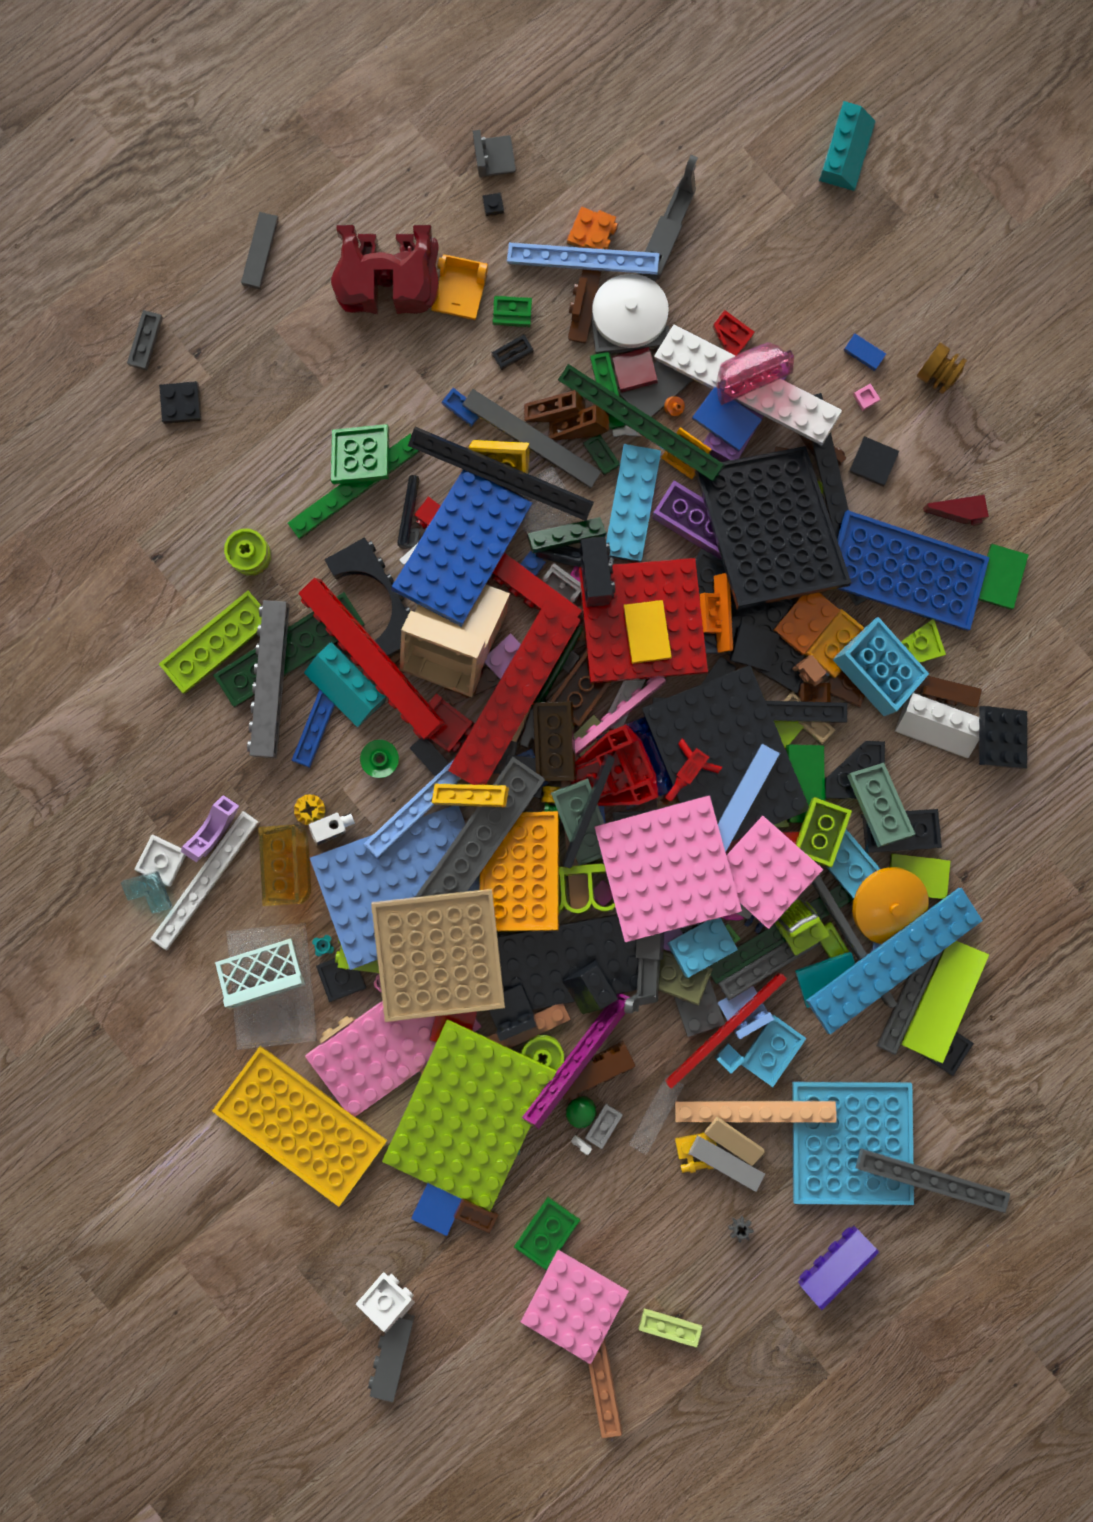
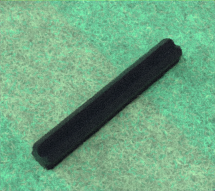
M410 475L408 479L397 545L406 548L409 542L419 485V476Z

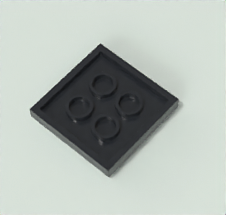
M991 706L979 707V765L1027 769V711Z

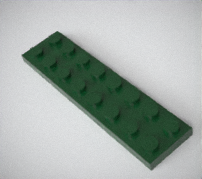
M343 592L338 595L337 598L362 627L365 626L346 594ZM314 612L288 627L284 677L315 658L329 643L332 642L335 645L339 642L335 636L332 637L326 631V625L323 622L320 623L313 616ZM256 648L213 675L234 708L255 696L252 693V686L256 682L257 676L254 674V665L258 663Z

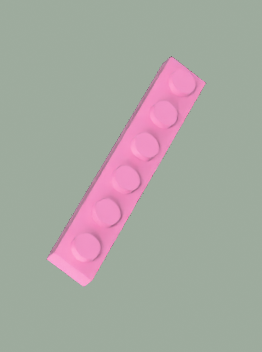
M664 677L650 678L646 682L647 686L645 688H638L631 694L632 698L627 702L624 700L616 706L617 710L613 714L607 713L601 719L603 722L598 726L594 724L586 731L587 735L582 739L581 737L576 738L575 757L661 688L666 682Z

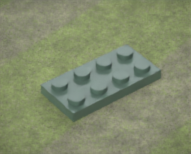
M884 763L847 775L878 848L915 835Z
M588 778L551 792L570 842L592 790ZM598 804L576 855L578 865L602 858L595 826L605 823Z

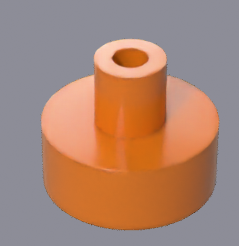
M676 396L667 398L664 404L666 413L672 416L680 415L685 407L684 401Z

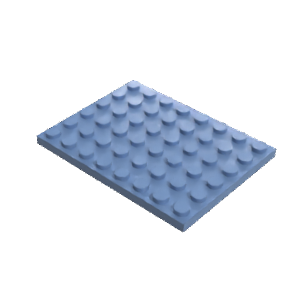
M451 806L421 817L378 859L363 845L371 836L310 858L350 970L378 960L371 903L414 898L465 826L459 806ZM480 874L468 891L479 890Z

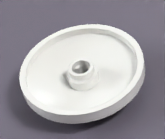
M622 274L605 282L596 293L592 309L593 321L598 332L610 343L625 348L641 347L655 340L665 328L669 311L668 301L663 290L653 280L638 274Z

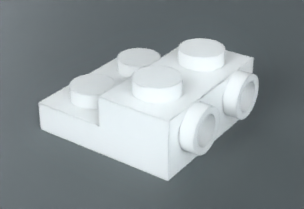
M383 1272L356 1305L386 1333L399 1317L402 1318L415 1301L411 1299L414 1295L406 1287L402 1290L398 1286L400 1281L392 1274L388 1277Z

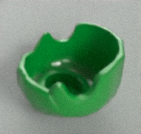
M579 1096L573 1099L566 1108V1118L569 1124L575 1128L582 1129L588 1127L596 1117V1105L587 1096Z

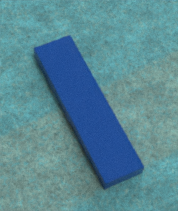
M321 690L318 692L291 760L311 768L335 707L334 703Z

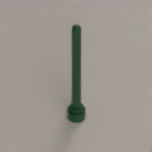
M581 626L576 627L533 703L546 702V696L583 632Z

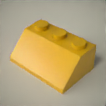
M473 440L468 447L470 450L528 474L530 462L529 443Z

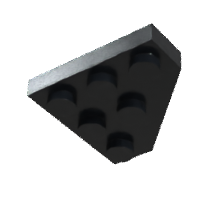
M864 741L825 778V798L857 799L847 775L881 763L885 764V741Z

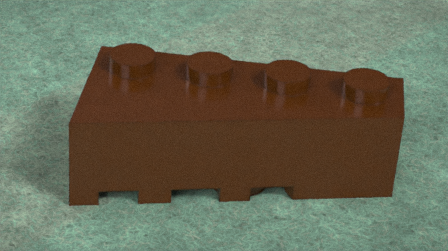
M624 1041L595 1054L565 1093L563 1099L571 1101L579 1097V1093L585 1090L587 1092L597 1087V1084L606 1083L614 1079L616 1075L626 1073L636 1065Z

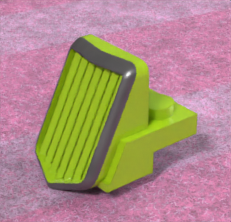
M800 899L795 900L775 922L780 934L785 938L795 956L830 936L814 908L807 901L804 902Z

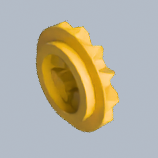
M304 795L297 800L294 806V815L300 823L309 825L323 819L325 805L316 795ZM307 802L310 807H317L312 811V818L309 813H302V811L307 809Z

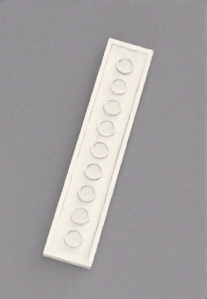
M676 325L672 326L654 356L655 360L711 389L714 387L718 388L736 402L820 445H823L842 413L841 409Z

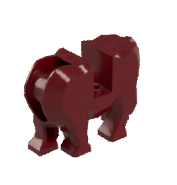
M354 225L336 226L338 237L343 241L341 258L331 277V285L339 305L345 312L378 314V285L383 287H391L393 285V301L397 314H419L426 312L434 305L439 289L436 270L439 245L436 238H432L431 225H414V234H396V242L400 247V252L395 255L384 252L376 253L378 241L376 234H358L357 238Z

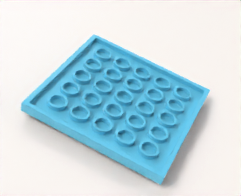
M792 1082V1101L836 1102V1123L793 1122V1203L914 1205V1186L855 1168L860 1148L913 1164L912 1083Z

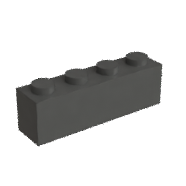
M405 1314L402 1318L399 1317L385 1333V1336L380 1337L378 1348L381 1349L380 1356L375 1357L373 1368L376 1369L375 1376L370 1377L368 1389H371L370 1397L389 1402L394 1401L414 1315Z

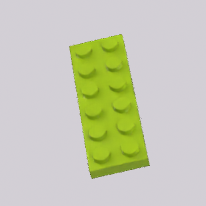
M249 590L159 663L160 667L183 694L187 693L257 635L258 625H261L262 619L259 616L261 604Z

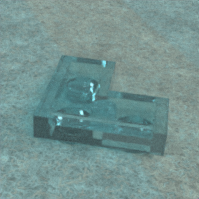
M158 871L121 882L127 900L145 896L152 914L172 907Z

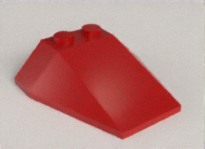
M627 724L607 732L576 761V780H571V785L588 778L592 788L606 753L615 758L597 803L598 806L640 805L658 797L656 773L641 739Z

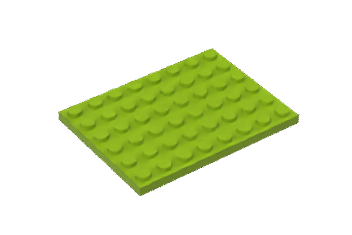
M447 1019L382 1162L425 1183H429L454 1196L469 1200L491 1211L531 1126L522 1117L548 1082L554 1078L556 1070Z

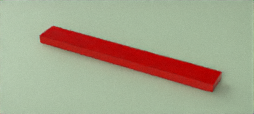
M780 973L772 978L665 1080L666 1084L672 1089L778 989L787 978Z

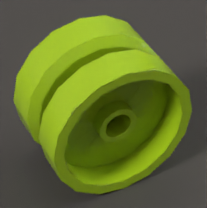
M239 529L234 531L226 540L224 554L227 561L239 573L246 576H254L262 573L268 567L271 561V549L257 531Z
M539 1034L529 1039L521 1051L522 1055L556 1070V1072L564 1062V1051L561 1044L554 1037L547 1034ZM539 1054H546V1059L540 1060Z

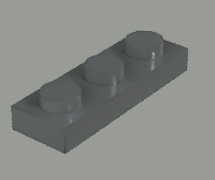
M145 310L142 311L127 361L129 366L147 371L162 323V315Z

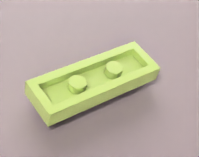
M644 1308L638 1329L697 1347L702 1325Z

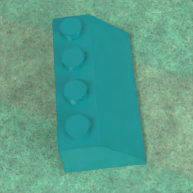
M843 101L819 181L855 191L876 122L862 106Z
M332 642L316 655L304 672L357 728L386 702V697L376 689L365 675Z

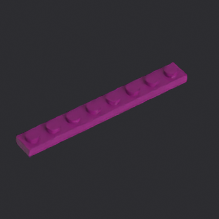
M619 993L617 994L618 1000L603 1009L557 1070L554 1078L548 1082L522 1118L525 1122L537 1129L541 1127L624 1016L625 1001L627 998H630L629 996Z

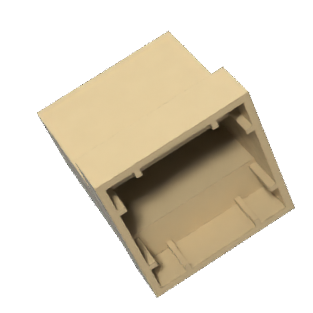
M486 585L462 627L418 604L415 612L410 611L401 629L400 671L472 697L480 681L482 667L507 615L510 593Z

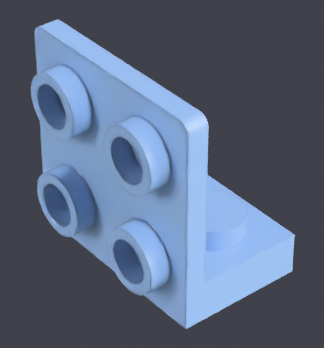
M754 986L731 1000L724 998L718 1002L727 1021L757 994ZM762 1003L733 1031L736 1037L741 1039L773 1021L774 1018Z

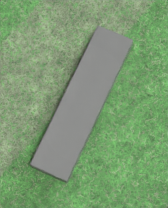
M698 1135L688 1154L755 1192L765 1173Z

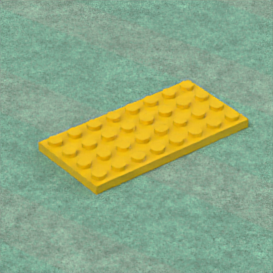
M263 1046L257 1049L212 1110L217 1116L338 1207L387 1142V1139L359 1118L347 1112L339 1103Z

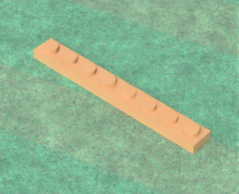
M675 1101L676 1122H713L718 1117L724 1122L836 1123V1102Z

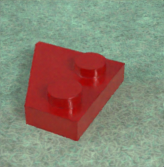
M726 310L723 311L713 324V329L723 349L735 356L740 354L755 334L752 329Z

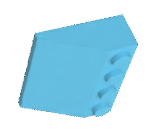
M879 617L875 618L833 659L883 716L898 711L929 675L926 669Z

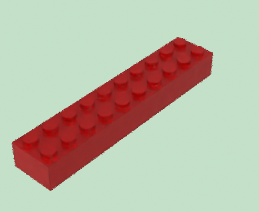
M545 601L448 771L472 785H486L581 619L552 602Z

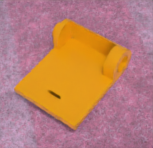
M443 254L442 258L439 257L437 269H440L438 297L431 310L476 320L487 278L488 264Z

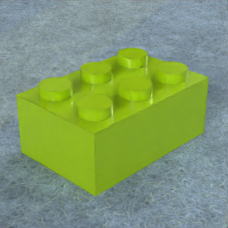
M815 797L812 798L795 845L815 863L831 868L852 811Z

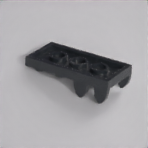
M938 809L905 811L915 835L879 848L864 814H860V817L863 819L865 852L875 853L942 848Z

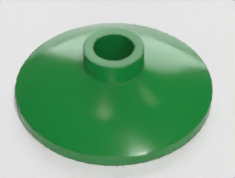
M382 739L367 743L360 754L362 769L374 778H385L391 775L399 763V754L395 746ZM383 756V762L378 763L377 757Z

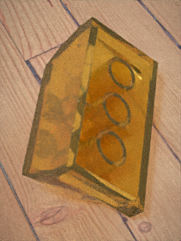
M298 824L258 827L262 906L304 903L311 895L309 839L307 832Z

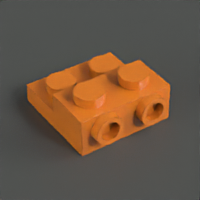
M581 206L568 236L567 243L580 248L609 249L611 243L609 238L611 234H615L618 227L616 216L601 210L597 213Z

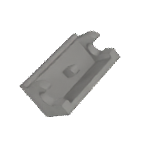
M555 563L543 577V582L573 604L581 595L580 582Z

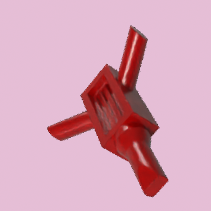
M683 738L678 745L688 760L677 773L676 782L665 797L671 802L681 788L685 787L687 783L690 785L701 769L719 773L722 769L721 766L707 763L706 761L709 759V756L698 748L692 752Z

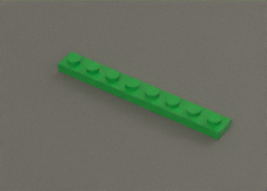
M408 434L389 448V474L420 452L408 446L411 434ZM381 480L340 484L290 520L288 525L300 540Z

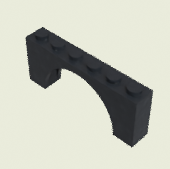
M364 537L324 560L336 580L349 575H363L377 580L387 589L391 597L392 614L388 626L374 641L391 658L400 653L401 629L411 610L409 607L405 608L402 604V601H404L403 596L391 590L394 584L390 573L388 575L385 574L383 569L386 566L381 557L376 558L374 554L377 551L372 541L367 542Z

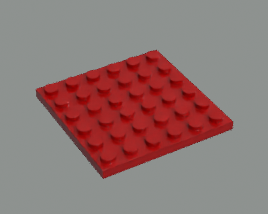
M695 558L612 565L613 574H611V582L614 581L615 583L614 598L611 599L610 605L586 607L581 567H579L590 683L705 674L708 672ZM663 600L671 659L632 664L623 606Z

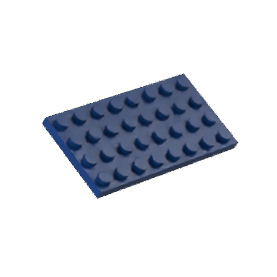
M462 470L392 585L391 590L462 627L530 510L532 502L492 481Z
M849 510L845 511L837 541L851 580V585L838 588L839 590L931 620L933 619L965 631L971 629L989 557Z

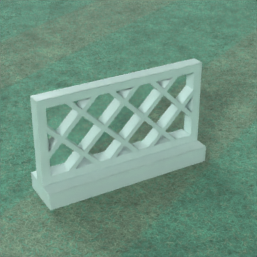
M292 939L215 962L224 996V1006L228 1009L305 986ZM289 945L290 953L286 959L277 954L282 946ZM266 951L273 954L268 964L259 961L261 954ZM276 956L285 960L279 971L270 967ZM247 957L254 960L249 970L240 967L242 960ZM257 962L266 966L260 977L251 973ZM230 963L235 966L230 976L223 974L222 965ZM287 963L294 965L296 974L287 976L282 973ZM238 968L247 972L241 983L232 979ZM268 969L278 973L274 981L268 982L263 979ZM250 975L259 979L255 987L252 988L244 985ZM233 981L240 986L236 993L229 995L227 990L229 983Z

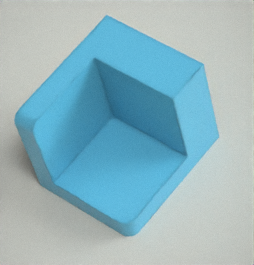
M729 1043L715 1056L731 1074L745 1060Z

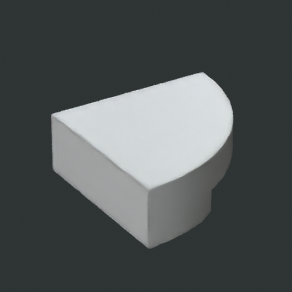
M576 1135L572 1138L573 1145L579 1147L580 1151L584 1154L589 1155L592 1150L591 1145Z

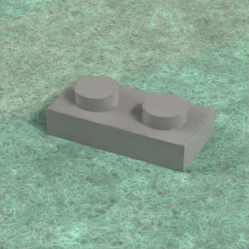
M605 1103L585 1139L602 1149L623 1114Z

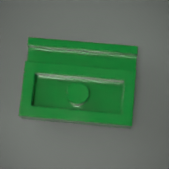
M494 296L493 325L530 327L532 298Z

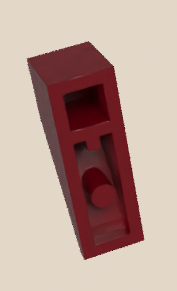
M985 494L928 503L923 508V511L962 524H971V526L981 525L989 517Z

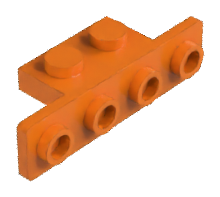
M726 573L714 576L715 593L700 594L703 632L717 634L718 653L733 650L730 584Z

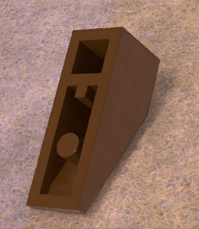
M574 390L525 403L524 421L530 423L557 420L585 409V399Z
M597 405L549 422V438L553 441L595 437L609 431V414Z

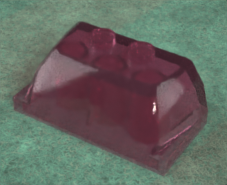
M768 342L721 363L716 380V389L721 405L792 374L794 365L792 351L785 352L778 345Z

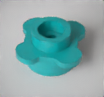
M330 935L313 939L312 943L316 950V956L321 957L325 953L331 954L334 952Z

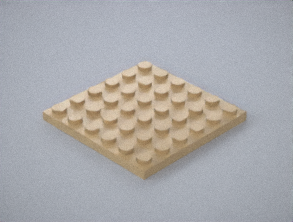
M492 889L371 903L385 1022L505 1008Z

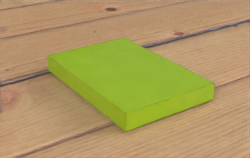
M891 854L890 867L903 868L915 874L926 887L928 898L944 899L947 897L951 861Z

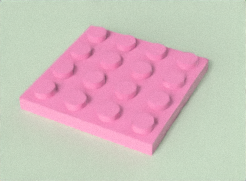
M764 816L755 823L726 855L739 902L768 929L773 926L823 871L817 863Z
M558 1250L521 1323L591 1364L626 1298L628 1290Z

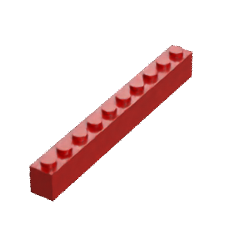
M428 496L414 514L417 520L416 523L423 529L428 528L441 505ZM504 553L492 574V579L497 584L507 586L509 588L508 591L513 596L517 597L519 595L524 599V604L530 608L535 607L540 611L545 601L548 600L577 618L582 615L580 608Z
M313 578L298 593L302 598L301 602L307 608L313 610V616L320 623L323 622L326 625V631L332 637L335 636L338 639V645L344 651H348L351 654V660L357 666L360 665L364 669L363 674L369 680H373L376 683V689L382 695L385 694L389 698L388 703L394 709H398L401 712V718L407 724L410 723L414 727L413 732L420 739H429L445 724L444 720L321 579Z

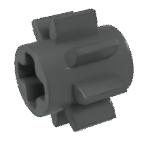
M742 1215L737 1220L732 1218L733 1224L728 1225V1228L733 1230L730 1234L731 1238L737 1236L739 1243L745 1238L749 1241V1233H754L753 1229L748 1227L751 1225V1221L747 1220L745 1222ZM741 1226L744 1231L740 1232L737 1227Z

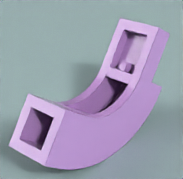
M223 795L212 805L210 813L201 828L182 846L180 852L195 862H198L203 856L206 857L231 824L239 805Z

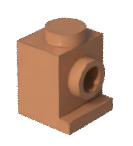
M813 655L806 656L792 668L794 671L800 672L799 676L804 682L812 683L814 686L822 682V676L827 673Z

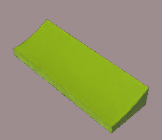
M955 941L942 951L901 1044L902 1046L935 1062H944L990 954L959 941Z

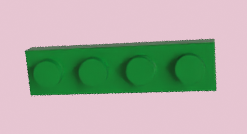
M609 352L591 355L590 361L595 381L619 396ZM609 414V430L625 426V424Z

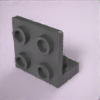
M480 130L473 131L479 177L514 173L516 171L510 135L485 138L481 137Z

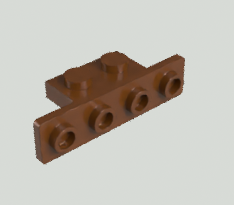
M583 269L579 283L574 285L573 295L576 297L574 302L571 301L569 313L572 314L568 340L587 342L593 301L598 291L601 277L600 270Z
M927 676L914 693L926 695V698L937 701L938 698L943 699L945 704L953 706L959 703L977 707L982 689Z

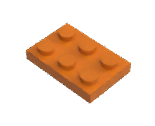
M820 593L804 595L797 600L773 631L779 634L783 640L801 655H804L838 614L840 609Z

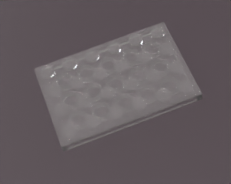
M306 923L226 931L229 958L292 939L300 971L305 981V986L233 1008L237 1050L317 1041ZM289 945L282 946L277 954L286 959L290 953ZM268 951L263 952L259 961L268 964L273 954ZM276 956L270 967L279 971L285 960ZM249 957L244 958L240 967L249 970L254 960ZM257 962L251 973L260 977L266 966ZM229 963L231 974L235 966ZM287 963L282 973L287 976L296 974L294 965ZM238 968L232 979L241 983L247 972ZM268 969L263 979L268 982L274 981L278 973ZM250 975L244 985L249 988L255 987L259 979ZM231 981L232 994L236 993L240 986Z

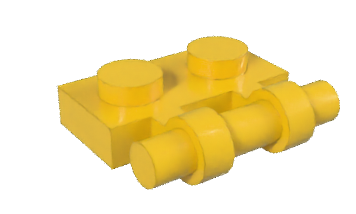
M705 1132L675 1138L679 1160L687 1158L688 1164L680 1165L682 1173H695L696 1170L707 1168V1170L714 1169L702 1161L694 1162V1156L688 1154L697 1135L717 1146L716 1141L705 1135Z

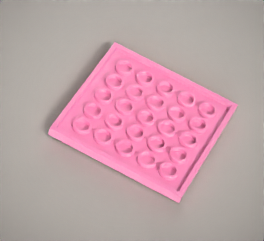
M710 796L595 826L625 943L742 912Z

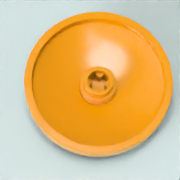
M899 867L880 869L869 875L859 886L855 894L852 907L854 922L864 936L875 943L883 944L928 911V893L923 882L910 871Z

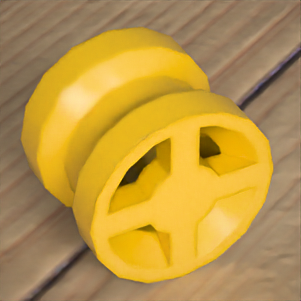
M543 786L544 796L541 798V802L555 804L551 792L561 788Z

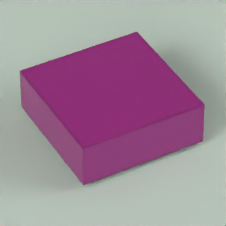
M604 880L594 888V898L603 907L613 898L611 888Z

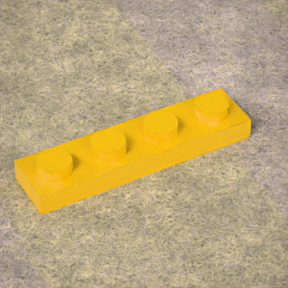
M435 784L431 803L434 805L506 807L509 788L499 785Z

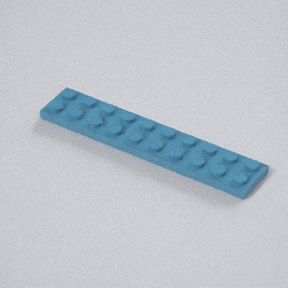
M957 888L807 999L806 1002L827 1034H832L983 920L963 889Z

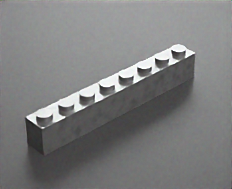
M263 600V606L260 605L259 616L262 619L261 625H258L257 634L260 636V642L256 645L258 663L254 665V674L257 676L256 682L252 686V693L255 694L254 702H251L253 721L249 723L251 740L247 744V751L250 752L252 757L277 759L290 605L283 601Z

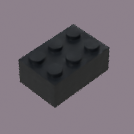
M605 537L581 539L579 556L586 607L610 605L611 599L614 598L615 583L614 581L611 582L613 567L612 562H608L610 544L606 543Z

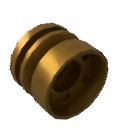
M940 342L916 377L925 383L934 377L936 380L932 388L935 389L941 382L944 385L939 392L944 394L962 374L967 360L962 358L957 365L954 362L959 354H955L951 359H948L947 356L950 348Z

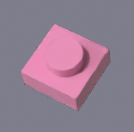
M871 383L853 394L862 411L880 401Z

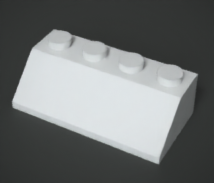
M912 693L904 703L895 732L969 758L979 741V717Z

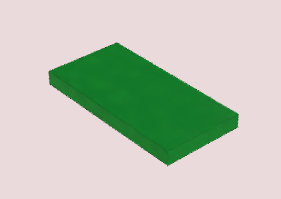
M786 745L787 755L808 805L814 797L825 801L824 745ZM807 812L787 819V823H803Z

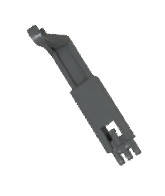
M690 155L685 173L678 182L664 216H660L645 252L659 253L661 256L658 275L638 273V275L645 276L654 282L660 279L682 230V221L696 192L694 170L698 157Z
M664 933L637 939L636 958H639L637 993L626 999L625 1013L633 1014V1011H639V1006L658 1002L660 960L663 959Z

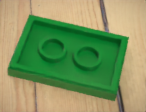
M991 544L987 554L989 561L978 600L1006 609H1014L1029 554Z
M547 1196L515 1243L514 1248L547 1270L556 1252L561 1250L580 1222V1218Z

